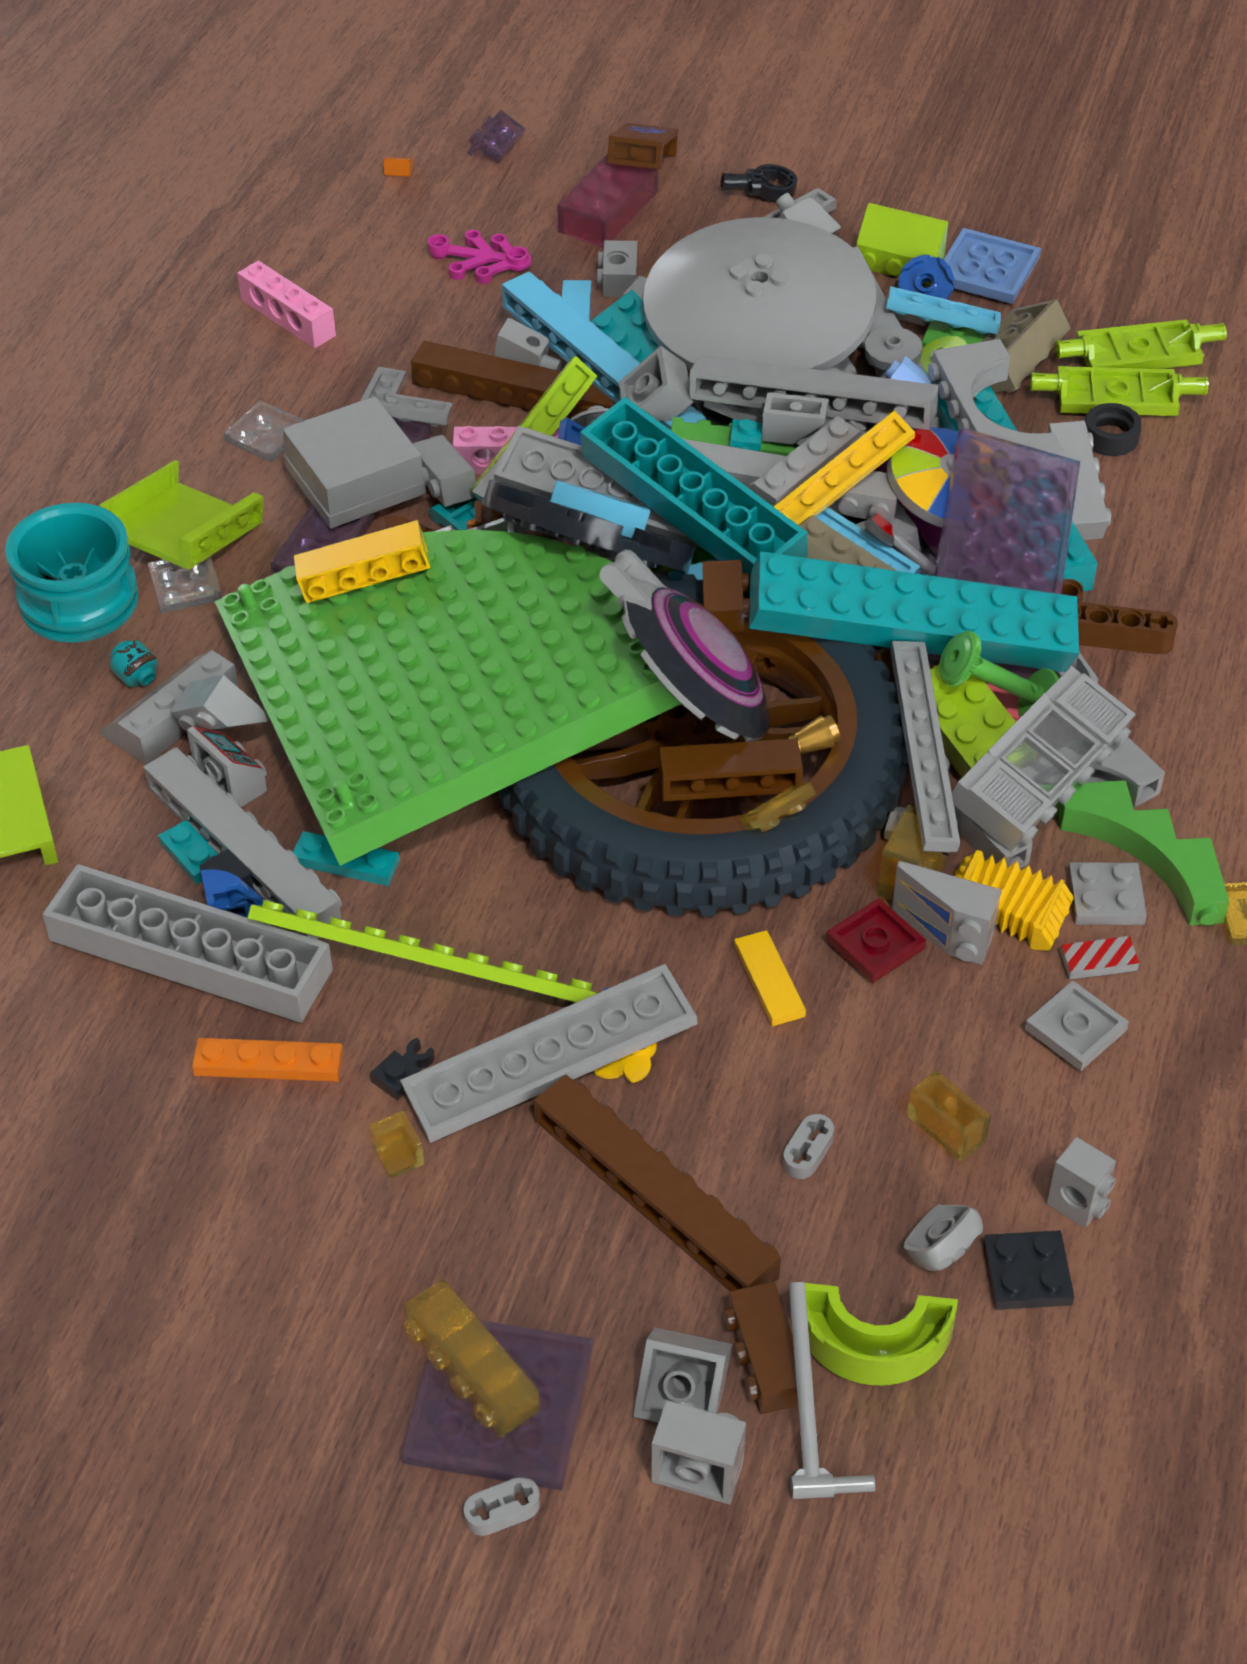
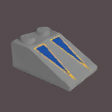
M899 861L896 871L892 909L948 955L963 961H971L983 965L995 933L1001 889Z

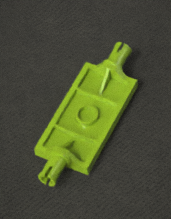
M1186 319L1077 331L1076 339L1056 340L1054 348L1057 359L1081 356L1087 367L1146 369L1185 367L1202 364L1204 354L1200 347L1201 343L1225 341L1227 331L1223 322L1200 325L1199 323L1189 324Z
M1058 366L1057 374L1031 372L1030 391H1056V394H1059L1060 413L1071 414L1088 413L1091 408L1099 404L1119 403L1130 407L1138 415L1178 416L1180 408L1179 397L1181 395L1207 396L1209 386L1208 377H1182V374H1175L1174 369Z

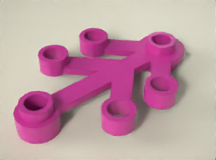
M474 229L466 231L465 244L469 247H476V249L450 245L449 238L442 234L432 235L427 240L428 252L435 259H443L447 255L470 258L461 262H453L449 265V276L454 280L463 279L466 276L467 270L478 267L475 270L476 281L480 284H487L492 281V275L508 269L520 272L531 265V256L528 250L520 246L513 247L507 241V236L500 233L494 234L491 237L490 247L481 237L480 231ZM489 262H497L490 266H481Z

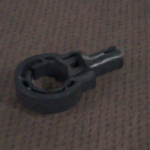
M765 164L758 166L756 169H746L745 174L722 173L720 186L721 190H744L747 196H760L766 200L777 201L786 193H789L791 197L795 195L798 179L793 171L784 166ZM776 179H779V182L783 185H774L769 180L776 181Z

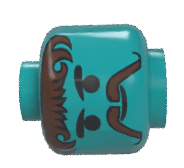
M138 640L122 641L112 650L110 654L111 671L126 686L130 688L140 685L147 686L155 679L158 660L142 642Z

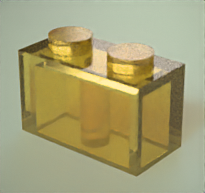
M935 1070L910 1090L907 1116L960 1162L987 1141L991 1115L939 1071Z

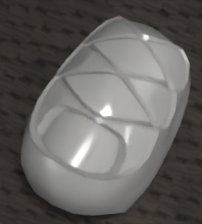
M938 1204L913 1229L905 1240L904 1248L916 1266H920L928 1271H940L962 1257L978 1235L983 1234L982 1218L976 1208L970 1206Z

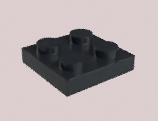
M1061 1230L984 1235L983 1246L995 1310L1073 1305L1075 1297Z

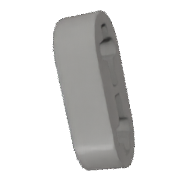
M812 1114L802 1121L784 1150L783 1169L787 1175L795 1179H806L811 1177L833 1143L834 1124L830 1118L822 1114ZM818 1129L823 1131V1133H819L814 1141L810 1140L811 1132L815 1133ZM803 1152L807 1153L806 1161L802 1160L799 1164L794 1163V1159L798 1160Z
M518 1477L473 1494L467 1499L463 1509L467 1528L475 1535L485 1536L532 1518L540 1507L539 1488L531 1479ZM521 1492L524 1497H528V1503L521 1505L518 1500L515 1501L516 1493ZM483 1507L486 1512H489V1519L482 1521L479 1515L476 1516V1509Z

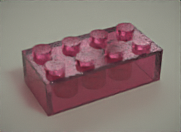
M606 155L557 205L558 232L604 248V240H613L657 194L658 169L607 163Z

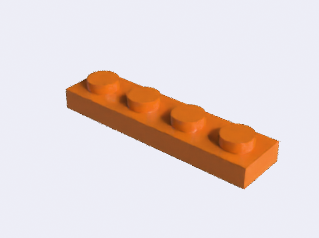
M198 1038L192 1069L194 1076L339 1082L343 1047L341 1043Z

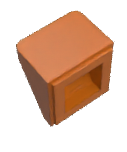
M385 157L383 160L384 175L410 177L414 158Z

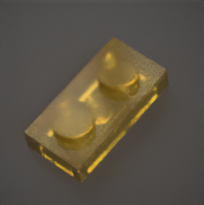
M810 782L793 785L744 815L740 820L746 831L760 828L762 832L767 831L780 823L778 817L786 812L788 815H792L807 806L805 800L816 793Z

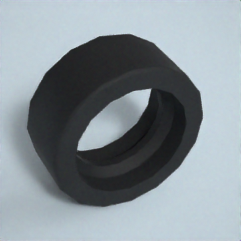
M1104 403L1091 408L1087 413L1085 423L1087 431L1093 435L1094 452L1106 456L1126 455L1136 448L1141 432V418L1136 411L1119 403ZM1113 425L1123 428L1127 432L1113 434L1102 431L1098 427Z

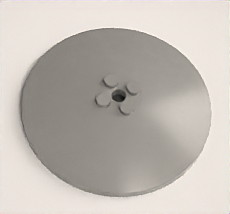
M762 217L743 218L705 227L684 237L671 246L657 260L646 280L643 297L644 315L648 330L657 345L664 347L683 361L688 370L692 369L699 355L827 370L854 352L870 331L876 311V287L872 273L864 259L848 243L832 233L794 220Z

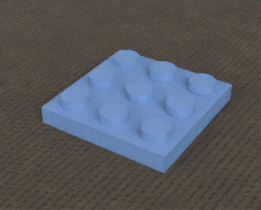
M963 228L944 260L951 267L955 280V289L1013 304L1038 262L1041 248Z

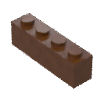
M798 738L660 747V778L663 801L802 792L803 766Z

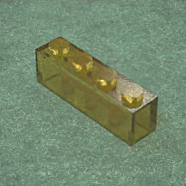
M441 1279L404 1304L406 1321L403 1323V1326L413 1342L417 1343L420 1341L425 1346L427 1356L432 1365L438 1371L445 1370L451 1378L450 1383L456 1394L463 1400L465 1398L470 1400L475 1406L474 1412L478 1420L485 1428L492 1427L501 1438L540 1411L539 1390L444 1279Z

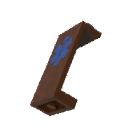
M626 123L609 135L607 163L661 169L663 155L676 156L679 129Z

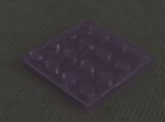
M438 1314L401 1455L402 1464L503 1481L519 1477L531 1479L539 1487L563 1490L593 1354L594 1339Z

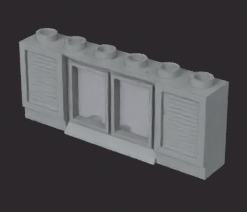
M1071 667L963 776L952 791L953 804L1010 852L1020 843L1026 846L1039 831L1036 828L1039 822L1046 825L1058 811L1055 805L1058 802L1065 805L1077 790L1073 786L1077 782L1084 785L1095 771L1092 766L1095 763L1101 766L1114 751L1110 747L1113 744L1119 747L1132 732L1127 727L1136 714L1085 673L1081 674L1074 667Z

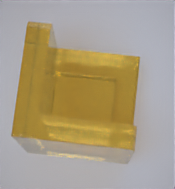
M404 1111L369 1124L372 1147L390 1178L424 1165L422 1143Z

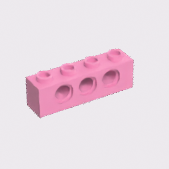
M259 260L237 273L240 297L243 302L314 349L336 336L333 308Z
M454 427L453 447L474 469L475 474H482L516 431L517 427ZM559 427L552 435L553 437L558 438Z

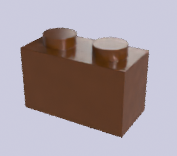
M741 560L702 562L704 607L715 615L730 632L744 631V618L750 617V598H743V593H749V574L742 573Z

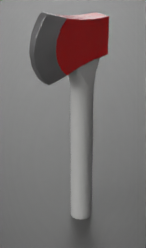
M876 513L873 518L864 522L865 527L876 538L889 547L894 546L908 559L918 564L920 569L927 575L950 578L894 530L893 525L879 513Z

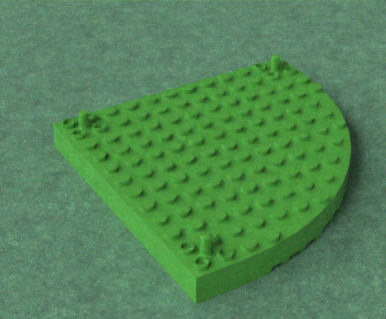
M488 530L422 531L428 549L427 555L431 567L429 569L306 603L296 580L295 566H288L276 574L255 581L251 585L242 584L238 587V591L229 593L223 598L214 601L340 866L682 704L658 679L642 658L641 653L645 650L638 637L633 639L629 636L623 623L622 616L626 613L625 607L623 608L619 605L618 598L600 579V570L606 564L613 562L586 551L582 546H574L540 536Z

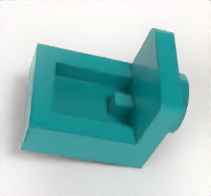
M733 419L730 447L760 452L763 422H755L750 419Z

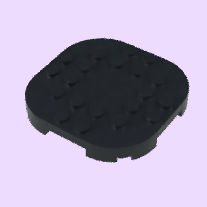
M489 479L482 501L483 505L504 513L503 520L519 524L521 527L533 531L546 532L548 535L564 539V541L578 546H583L584 542L589 543L590 549L606 553L614 558L623 550H631L648 568H661L663 565L688 572L696 549L695 546L636 527L632 538L621 535L624 527L622 525L587 512L551 502L549 498L496 480Z

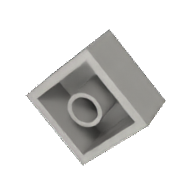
M666 1400L652 1441L651 1482L730 1505L744 1462L746 1422L740 1421L737 1417L728 1413L715 1414L701 1410L689 1402L682 1401L676 1403Z

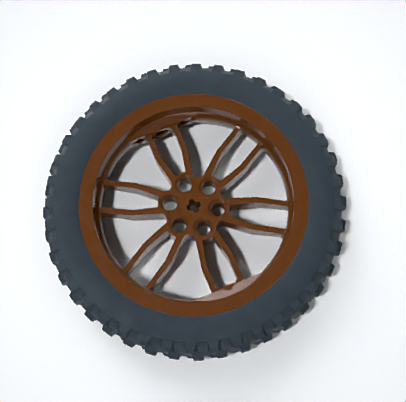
M683 574L682 580L668 581L665 576L657 577L663 585L690 597L704 607L703 580H697L694 574ZM750 584L749 593H743V598H750ZM744 618V631L731 632L746 651L759 677L771 681L798 698L767 702L770 713V728L758 741L787 739V737L793 735L802 727H773L814 719L820 715L823 718L828 715L832 716L841 736V740L835 742L834 747L827 749L824 764L802 786V792L774 794L780 801L770 806H766L758 797L751 795L727 797L737 809L744 813L737 816L715 819H691L696 799L682 800L676 817L651 812L655 804L663 796L660 778V747L746 742L741 735L733 739L716 730L715 725L717 723L708 716H704L702 719L698 718L683 704L583 751L623 750L582 759H572L570 756L499 790V799L506 815L513 818V826L519 836L524 840H531L530 850L540 859L549 857L552 860V869L563 877L570 874L576 877V885L589 892L596 887L604 890L605 899L619 903L626 898L634 901L636 909L648 912L653 906L666 907L668 914L681 916L685 909L699 910L702 917L715 916L717 909L730 908L735 915L747 913L749 905L761 903L765 908L779 905L781 896L790 894L795 899L809 892V886L815 883L824 885L833 880L836 876L837 868L847 869L857 861V853L867 850L876 841V831L881 830L888 821V812L894 811L897 806L900 786L904 784L908 756L896 684L890 682L891 672L883 661L874 660L876 650L871 645L750 629L749 618ZM658 768L648 781L637 808L614 798L591 781L592 779L623 777Z

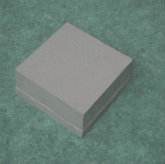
M376 396L282 429L285 447V467L330 529L426 494L421 454Z

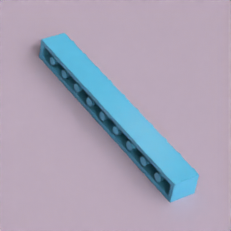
M531 272L501 284L502 306L506 311L526 327L546 336L550 341L549 347L566 362L577 356L597 375L592 384L615 403L621 400L619 381L640 364L628 351L623 350L611 337L605 335L593 322L582 316L576 308L570 306L559 294L552 291ZM691 405L685 412L677 416L683 418V422L698 423V420H706V417ZM659 421L671 430L672 421Z

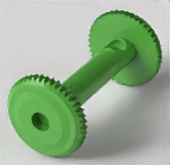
M972 631L961 632L953 637L946 645L939 664L941 679L948 686L956 687L961 685L969 676L973 675L1019 698V703L1017 704L1019 705L1017 707L1019 717H1022L1059 680L1057 674L1051 669L1043 668L1037 670L1032 676H1029V679H1025L981 658V639Z

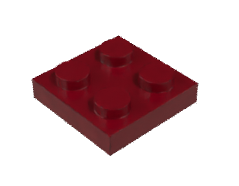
M877 898L826 932V941L872 984L923 951L926 947V939L880 898Z

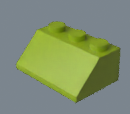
M868 203L856 247L858 246L871 271L899 277L904 265L912 258L930 255L931 257H939L944 260L948 221ZM926 281V282H924L923 284L931 285L932 283L929 282V281Z

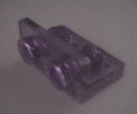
M500 110L494 118L489 116L481 127L482 131L477 129L471 136L469 143L472 145L468 154L473 156L480 149L498 163L521 138L526 128Z

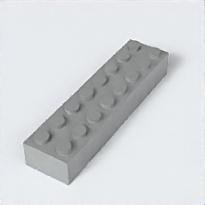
M80 864L75 866L42 914L49 941L300 1023L304 1020L333 971L329 943L248 919L247 917Z

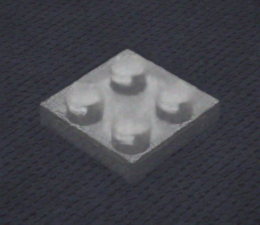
M259 401L224 432L225 442L273 462L285 451L282 429L306 420Z
M211 556L190 570L166 560L148 563L161 613L208 604L222 598Z

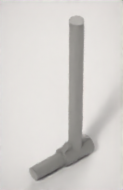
M805 1282L789 1283L803 1469H799L794 1476H791L792 1499L828 1498L842 1493L875 1492L874 1475L833 1477V1474H830L825 1468H819Z

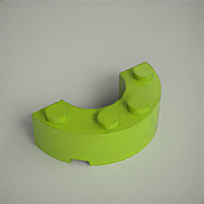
M805 1283L810 1352L824 1367L847 1380L879 1386L909 1381L933 1367L942 1357L950 1343L958 1299L918 1295L914 1309L906 1318L891 1325H872L858 1320L846 1310L840 1300L838 1286Z

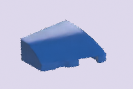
M215 869L200 870L207 905L247 918L251 905L262 906L264 899L236 875Z

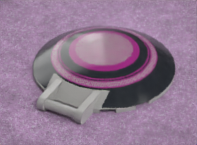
M631 550L621 551L616 556L614 563L606 564L600 570V579L618 598L619 605L623 608L625 607L626 613L622 616L625 628L631 638L635 639L638 637L645 649L641 656L658 679L698 718L702 719L704 716H708L717 723L715 725L716 730L733 739L741 735L746 742L760 740L770 728V713L760 678L749 656L730 630L705 607L690 597L663 585Z

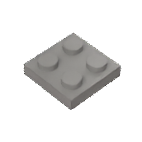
M1069 863L1068 876L1070 891L1074 897L1072 905L1075 925H1145L1147 913L1138 863Z
M1071 981L1026 1020L1025 1030L1078 1070L1082 1071L1127 1031L1129 1021L1075 981Z

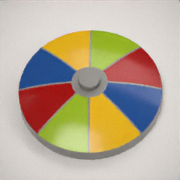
M931 427L930 430H914L915 438L889 458L887 475L891 488L897 498L916 516L938 527L957 531L983 528L999 517L1008 501L1010 484L1003 465L987 447L963 433L937 427Z

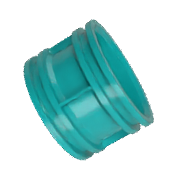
M62 503L30 514L11 531L5 546L6 558L11 577L16 584V598L21 617L27 627L34 633L58 642L75 643L90 641L115 631L132 616L138 604L139 592L135 572L130 564V547L124 524L115 514L105 508L92 504ZM46 576H49V577L55 579L56 581H54V580H46V579H43V578L46 577Z

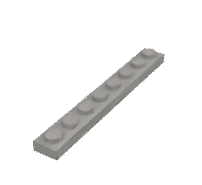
M892 641L890 653L923 851L958 852L960 838L925 642Z

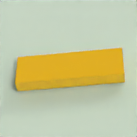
M765 930L734 939V948L771 1026L804 1018L806 1016V1009L768 931Z

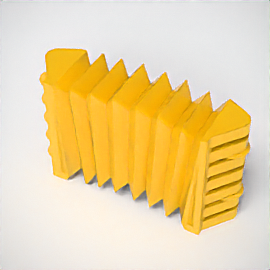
M979 850L963 858L959 868L954 872L955 877L1001 889L996 925L999 924L1001 933L1009 927L1010 937L1018 933L1019 942L1027 937L1030 949L1049 951L1055 939L1059 936L1060 927L1065 917L1069 914V908L1074 899L1064 883L1065 880L1061 879L1053 885L1052 875L1043 880L1041 869L1032 875L1030 865L1020 870L1018 860L1007 868L1005 857L995 865L993 854L985 861L983 852Z

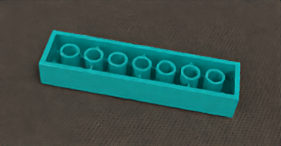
M627 397L622 398L580 432L584 458L719 561L741 560L742 573L749 574V584L751 570L760 551L803 558L808 556V532Z

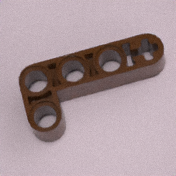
M1063 579L1056 583L1054 590L1056 594L1077 597L1079 645L1150 654H1166L1172 650L1178 627V621L1172 614L1161 611L1084 603V590L1081 583L1073 579Z

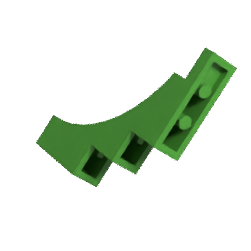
M1126 780L1089 782L1084 785L1076 783L1073 787L1077 790L1065 805H1062L1060 802L1055 805L1058 811L1053 817H1058L1062 831L1079 833L1114 845L1131 854L1153 870L1168 885L1178 899L1189 925L1224 923L1229 898L1211 837L1176 839L1168 809L1134 811ZM1055 785L1039 786L1049 793Z

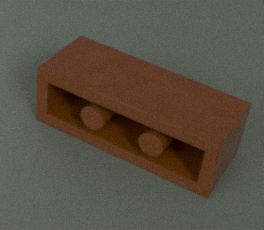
M775 1281L729 1291L728 1308L723 1309V1316L727 1331L735 1332L737 1342H734V1352L739 1366L745 1365L748 1376L745 1377V1387L749 1400H756L760 1414L798 1406L793 1335Z

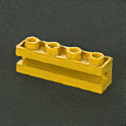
M418 520L294 555L296 580L306 603L431 568L427 555V544Z

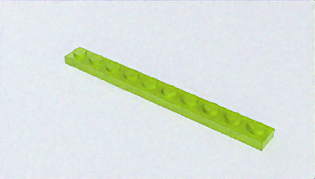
M263 900L262 906L251 905L248 919L573 1002H579L599 993L598 991L591 990L593 983L572 978L571 984L557 981L558 974L537 969L535 976L522 972L523 965L508 961H503L501 967L488 964V956L468 952L467 958L453 955L455 948L434 943L433 949L419 946L420 939L401 934L398 940L386 938V930L365 926L364 932L351 929L352 922L331 917L330 923L317 920L318 913L297 908L296 914L284 912L283 904Z

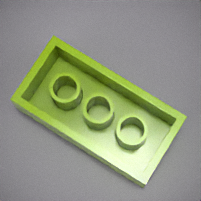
M939 665L930 669L944 753L961 778H963L1016 721L983 680L972 675L961 685L956 687L948 686L942 681ZM1023 741L1007 760L1018 769H1024L1035 763L1037 751Z

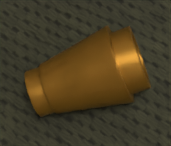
M821 715L793 733V735L787 737V739L798 738L800 754L834 747L835 742L841 740L839 729L830 715L824 718Z

